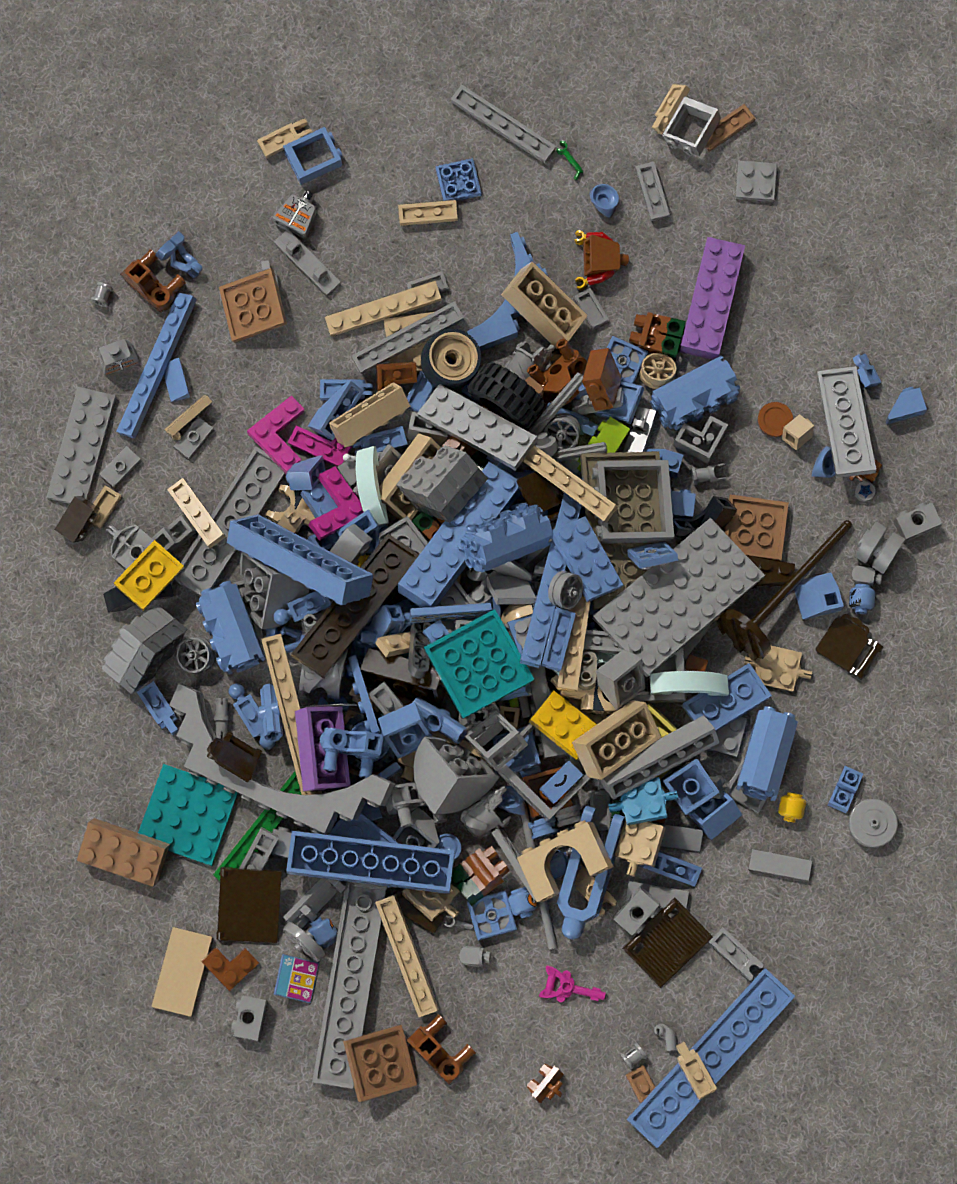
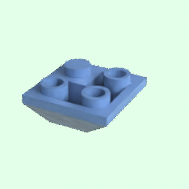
M831 573L805 578L794 589L802 620L839 612L844 607L839 587Z

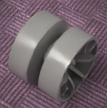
M876 521L871 530L867 529L858 543L859 549L854 557L866 563L874 555L876 558L872 568L884 574L905 538L893 532L885 540L883 537L887 527Z

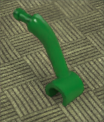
M560 141L559 144L565 148H556V152L560 155L564 154L577 171L574 176V180L577 181L583 170L567 150V143Z

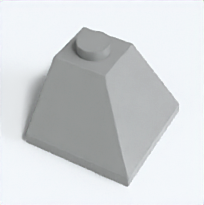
M417 807L411 813L414 825L406 828H401L400 826L392 838L399 844L435 848L439 843L434 820Z

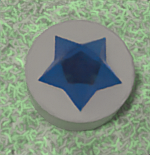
M861 482L855 489V496L861 502H869L875 495V487L870 482Z

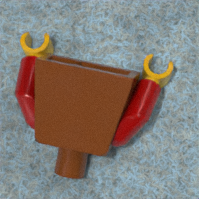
M580 230L575 233L576 236L582 237L581 239H574L577 245L583 244L584 276H587V279L583 277L575 279V282L583 281L582 286L576 287L578 290H584L587 284L591 286L602 283L612 278L614 273L620 270V265H628L629 256L627 254H620L619 243L613 241L605 233L588 232L584 234Z

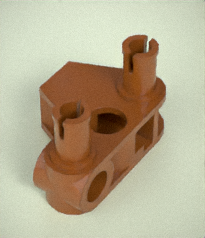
M149 249L140 260H133L120 275L154 308L162 313L171 307L172 302L175 300L174 294L186 282L177 274L167 286H163L149 269L158 259L155 256V252ZM163 296L165 300L159 302L158 298Z
M560 339L556 343V347L562 356L543 373L536 364L531 365L527 369L530 377L544 388L543 400L545 403H552L577 373L583 374L586 369L587 360L580 355L578 350L572 349L566 339ZM579 389L575 391L564 405H567L579 394Z
M438 1014L426 1027L420 1026L406 1041L450 1085L464 1071L463 1065L476 1052L466 1044L455 1056H450L434 1039V1036L447 1024ZM429 1040L436 1045V1048L430 1054L426 1050L423 1052L420 1050ZM446 1065H448L449 1067L453 1065L455 1067L453 1069V1075L444 1074V1072L446 1071L444 1067Z

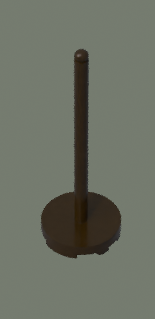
M845 520L752 620L733 609H727L717 620L718 628L722 635L725 633L728 635L737 651L740 653L745 651L752 660L757 658L763 659L771 651V644L759 626L851 529V521Z

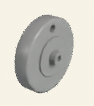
M867 799L860 802L852 810L848 822L849 830L852 837L862 846L879 848L894 838L898 829V818L894 809L888 803L879 799Z
M289 922L283 928L286 936L295 944L294 948L300 953L303 951L317 962H320L325 956V952L313 940L314 936L310 932H304L292 922Z

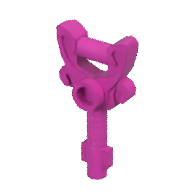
M546 966L548 979L545 989L539 994L540 998L556 997L557 1001L562 1003L572 993L588 996L590 1000L598 1001V999L604 1000L606 992H602L601 989L595 987L590 989L574 985L573 978H570V971L565 970L561 973L551 966ZM557 977L560 980V987L557 991H553Z

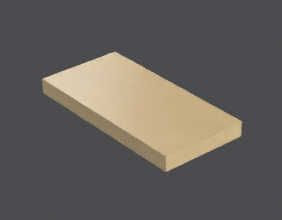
M175 927L172 928L152 1003L153 1008L192 1017L205 965L201 961L209 954L213 937Z

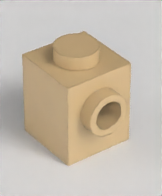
M799 414L783 428L782 440L795 450H798L812 438L814 425L810 420L805 419Z

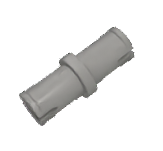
M221 698L215 699L216 713L214 721L216 724V738L221 739V732H223L224 737L228 730V698H223V705H221Z

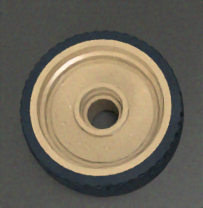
M453 328L434 334L425 344L421 354V368L426 379L431 384H434V386L440 384L450 390L467 385L476 376L481 364V353L476 340L467 332ZM451 357L454 364H449L445 358Z

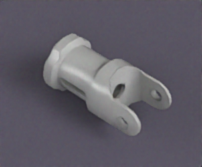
M725 464L707 465L706 468L700 469L691 468L693 484L697 485L699 482H717L727 479L728 477L716 478L714 474V467Z

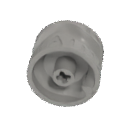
M352 645L324 679L302 664L299 691L312 694L314 689L323 688L327 692V697L340 700L346 682V664H349L348 657H350Z

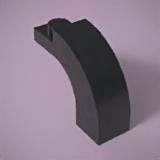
M713 496L707 507L699 515L690 519L673 517L674 535L684 540L710 518L723 529L731 521L737 509L728 498Z

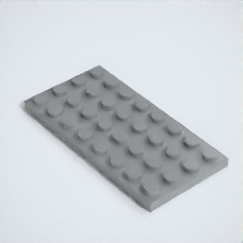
M711 518L673 549L678 554V561H674L670 565L653 566L592 618L619 648L629 651L642 659V670L646 677L765 576Z

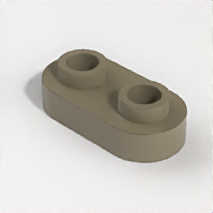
M585 650L582 655L578 687L583 690H590L597 683V656L592 651ZM590 658L589 661H584L583 659ZM584 676H589L590 678H589V679H584L583 677H584Z

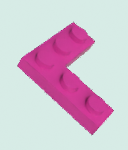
M292 395L247 430V434L286 474L294 464L301 462V458L277 435V433L304 413V408Z
M299 426L295 427L288 441V445L314 457L323 456L325 462L336 467L345 462L343 455L349 454L352 446L344 447L338 443L336 437L331 442Z
M336 467L326 470L318 476L319 481L338 506L309 522L308 526L319 541L337 532L341 527L364 513L360 500Z

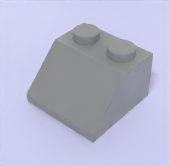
M624 649L596 670L598 686L616 710H619L645 689L642 659Z

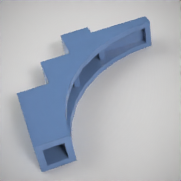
M518 232L510 234V241L515 254V276L521 268L531 262L534 263L531 254L527 255L525 248H527L524 237H520ZM536 264L548 276L545 268L542 269L540 264ZM505 299L491 317L482 324L468 330L467 333L476 340L481 352L517 338L520 328L517 320L513 319L522 315Z

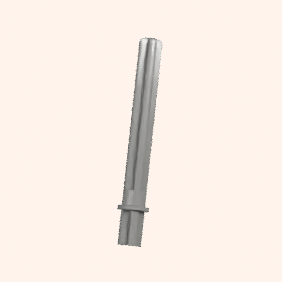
M577 373L534 422L528 432L536 436L543 430L581 386L582 374Z
M605 442L557 450L552 458L558 462L580 458L582 453H607V445ZM522 461L517 469L522 468L526 470L530 466Z

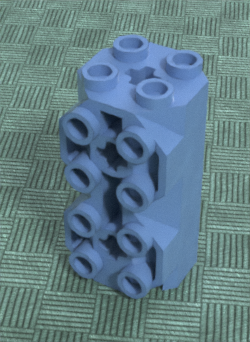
M719 356L652 391L650 404L653 410L659 412L661 416L659 419L664 428L669 427L670 429L674 428L675 431H680L684 423L686 424L690 421L694 423L702 419V414L705 411H709L711 414L718 411L724 403L729 405L737 400L736 396L740 392V386H735L734 382L737 378L726 360L723 361V357Z
M521 504L516 506V510L501 512L499 514L500 519L495 520L494 517L483 519V523L466 526L467 531L464 537L460 539V544L466 556V565L469 568H474L475 571L485 572L550 546L551 542H549V539L553 538V531L549 518L541 515L543 510L538 505L528 507V504Z
M231 581L221 583L220 587L216 589L208 588L203 590L196 606L199 613L205 617L203 625L206 632H209L210 636L213 635V638L210 639L212 649L219 655L216 659L220 669L223 672L232 674V669L242 672L260 664L259 659L264 661L266 658L238 585L231 584Z
M765 706L764 710L758 711L737 780L736 790L739 791L741 789L744 795L759 800H766L768 797H771L770 801L776 800L798 724L794 714L784 712V714L776 712V709Z

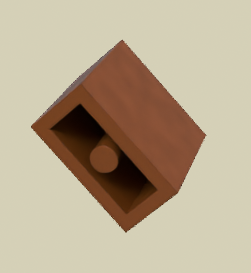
M609 348L590 351L582 383L595 411L614 408L622 378Z

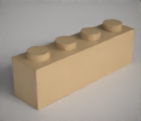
M393 382L329 422V425L338 443L344 447L352 446L358 439L370 435L374 429L386 425L390 419L403 414L411 406L402 387Z

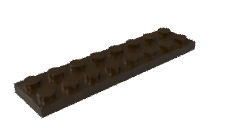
M388 533L360 567L373 574L370 596L359 601L349 602L346 605H339L333 601L294 649L291 656L324 679L395 591L399 581L420 554Z

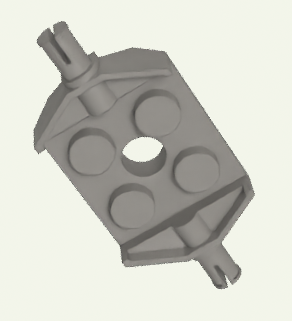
M112 524L108 526L109 528H106V531L114 536L111 545V556L126 569L137 559L134 557V550L141 548L143 552L154 541L137 525L128 526L121 531L117 530Z

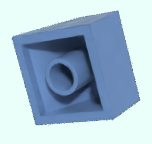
M415 702L378 718L383 736L398 759L417 751L424 737H432L427 723Z
M697 758L661 780L669 792L677 791L678 799H675V802L685 815L720 793Z
M724 792L725 795L721 799L711 798L688 813L700 830H703V833L711 840L742 816L738 806L726 792Z

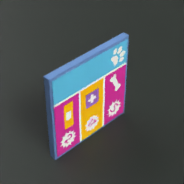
M282 954L274 995L311 1003L319 963Z

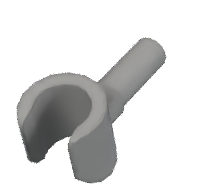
M456 918L453 919L451 925L444 924L448 928H454L455 926L468 929L473 928V924L458 921Z

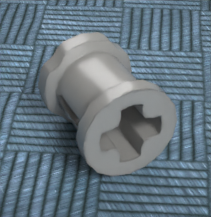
M97 282V290L94 297L91 298V302L107 307V299L110 292H113V287L103 282Z
M637 1043L627 1053L620 1055L630 1069L634 1068L633 1066L640 1060L648 1058Z

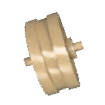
M652 353L643 359L640 370L641 381L649 388L658 389L674 380L677 369L676 364L666 354Z

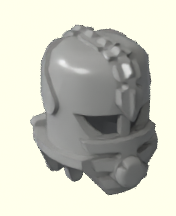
M526 341L521 342L516 346V352H513L514 357L512 361L509 360L504 367L517 374L521 379L526 380L530 377L527 369L531 365L536 364L543 372L546 370L545 368L549 365L555 346L550 345L547 349L541 347L531 355L530 345Z
M505 786L499 790L488 791L481 798L480 802L463 811L461 821L473 837L482 839V837H486L492 832L491 829H499L500 826H507L509 824L510 813L508 811L497 812L495 809L503 801L502 794L507 790Z

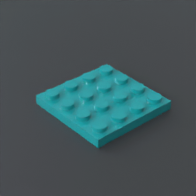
M495 609L424 647L428 658L462 719L535 680L527 665L520 663L521 654Z
M163 764L138 833L170 844L169 852L212 866L239 792H228L223 789L224 785L220 783L214 785L207 782V778L198 777L189 772Z

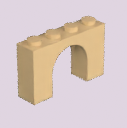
M585 820L578 822L574 825V829L570 831L568 829L557 833L556 838L552 840L550 838L539 842V847L535 849L533 847L527 848L522 851L521 856L517 857L536 902H544L560 894L551 873L550 863L554 853L564 846H571L579 852L590 876H597L614 867L593 822H586Z

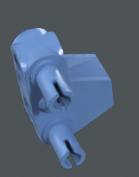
M383 605L356 638L355 642L357 644H369L370 647L377 648L378 646L375 642L379 637L399 634L405 623L400 606Z
M325 728L320 737V744L326 752L323 770L336 771L338 753L360 757L362 760L359 777L367 778L371 776L373 762L381 755L383 735L367 731Z

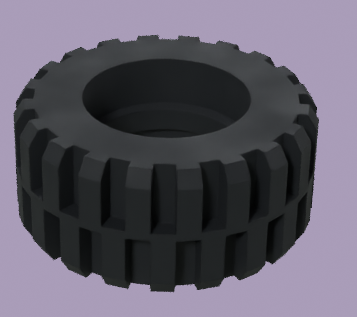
M494 362L484 364L468 386L470 396L478 405L486 406L496 415L526 431L531 428L545 407L544 400L532 386L506 367L504 368L502 365L495 364Z

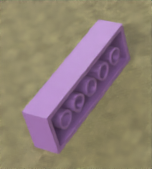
M707 237L681 343V353L711 360L719 357L745 245Z

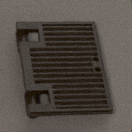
M674 897L622 949L662 988L713 936ZM676 908L679 913L671 919L669 914ZM641 942L644 947L636 953L633 949Z

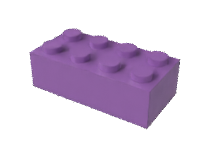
M342 706L306 707L295 711L303 792L340 790L350 787L347 755L338 753L336 771L323 770L326 752L320 744V737L325 728L344 730Z

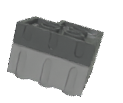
M444 445L437 451L433 459H426L421 456L415 460L413 466L407 473L401 476L396 486L418 511L450 523L488 478L466 452Z
M159 605L154 606L152 609L147 608L141 617L136 616L130 625L125 624L120 629V637L111 645L113 650L105 656V664L102 670L133 694L153 679L161 664L173 656L187 628Z

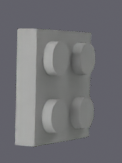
M738 160L735 199L774 202L777 163Z

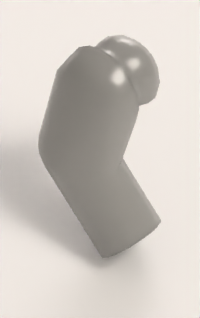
M665 1024L656 1025L654 1033L666 1041L667 1051L677 1050L674 1030Z

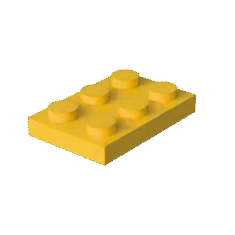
M154 540L114 582V585L144 611L184 569V565Z
M555 691L550 694L529 721V723L576 760L579 757L572 742L597 725Z

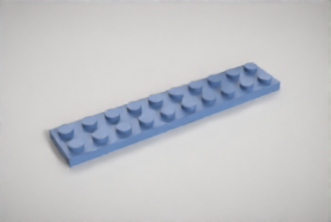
M766 968L759 973L690 1049H694L698 1053L714 1084L722 1078L795 997ZM678 1062L626 1120L654 1147L658 1148L702 1098L698 1100Z

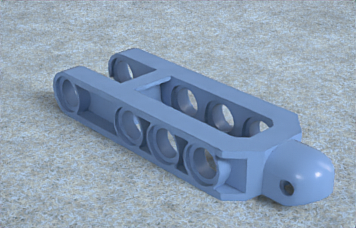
M586 806L580 822L583 820L593 822L597 809ZM615 814L612 819L604 846L613 865L616 858L614 855L625 822V816ZM572 848L557 901L563 916H565L562 933L566 938L572 940L578 939L583 934L586 922L599 916L612 872L611 868L596 876L587 908L579 910L570 907L569 902L573 889L575 890L577 874L582 867L580 866L582 857L574 848Z

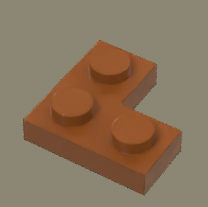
M416 362L376 365L378 392L393 382L397 385L417 383Z
M215 947L201 961L229 991L259 964L246 948L229 961Z

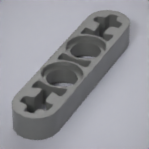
M429 622L413 623L411 626L408 671L415 678H423L429 669V658L424 647L429 645L430 642L424 633L421 632L431 626Z

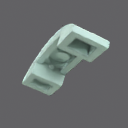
M376 446L357 451L356 480L363 512L370 510L376 523L380 526L388 523L386 504L381 502L376 466H379Z
M671 671L650 674L651 694L670 695L673 692L708 693V695L713 696L729 695L728 678L724 674L703 671Z

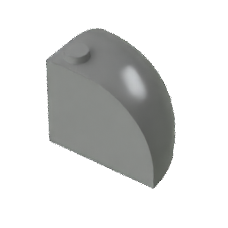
M241 552L240 575H244L245 584L242 592L245 603H249L251 607V617L261 629L281 626L274 621V613L278 609L288 610L287 603L307 595L309 588L299 581L292 580L288 575L277 572L273 567L264 565L258 559L249 557L245 552Z
M424 737L415 754L414 779L420 796L434 814L454 813L471 806L481 799L500 777L483 759L478 761L470 755L472 751L458 744L454 747L446 744L445 739L437 737Z

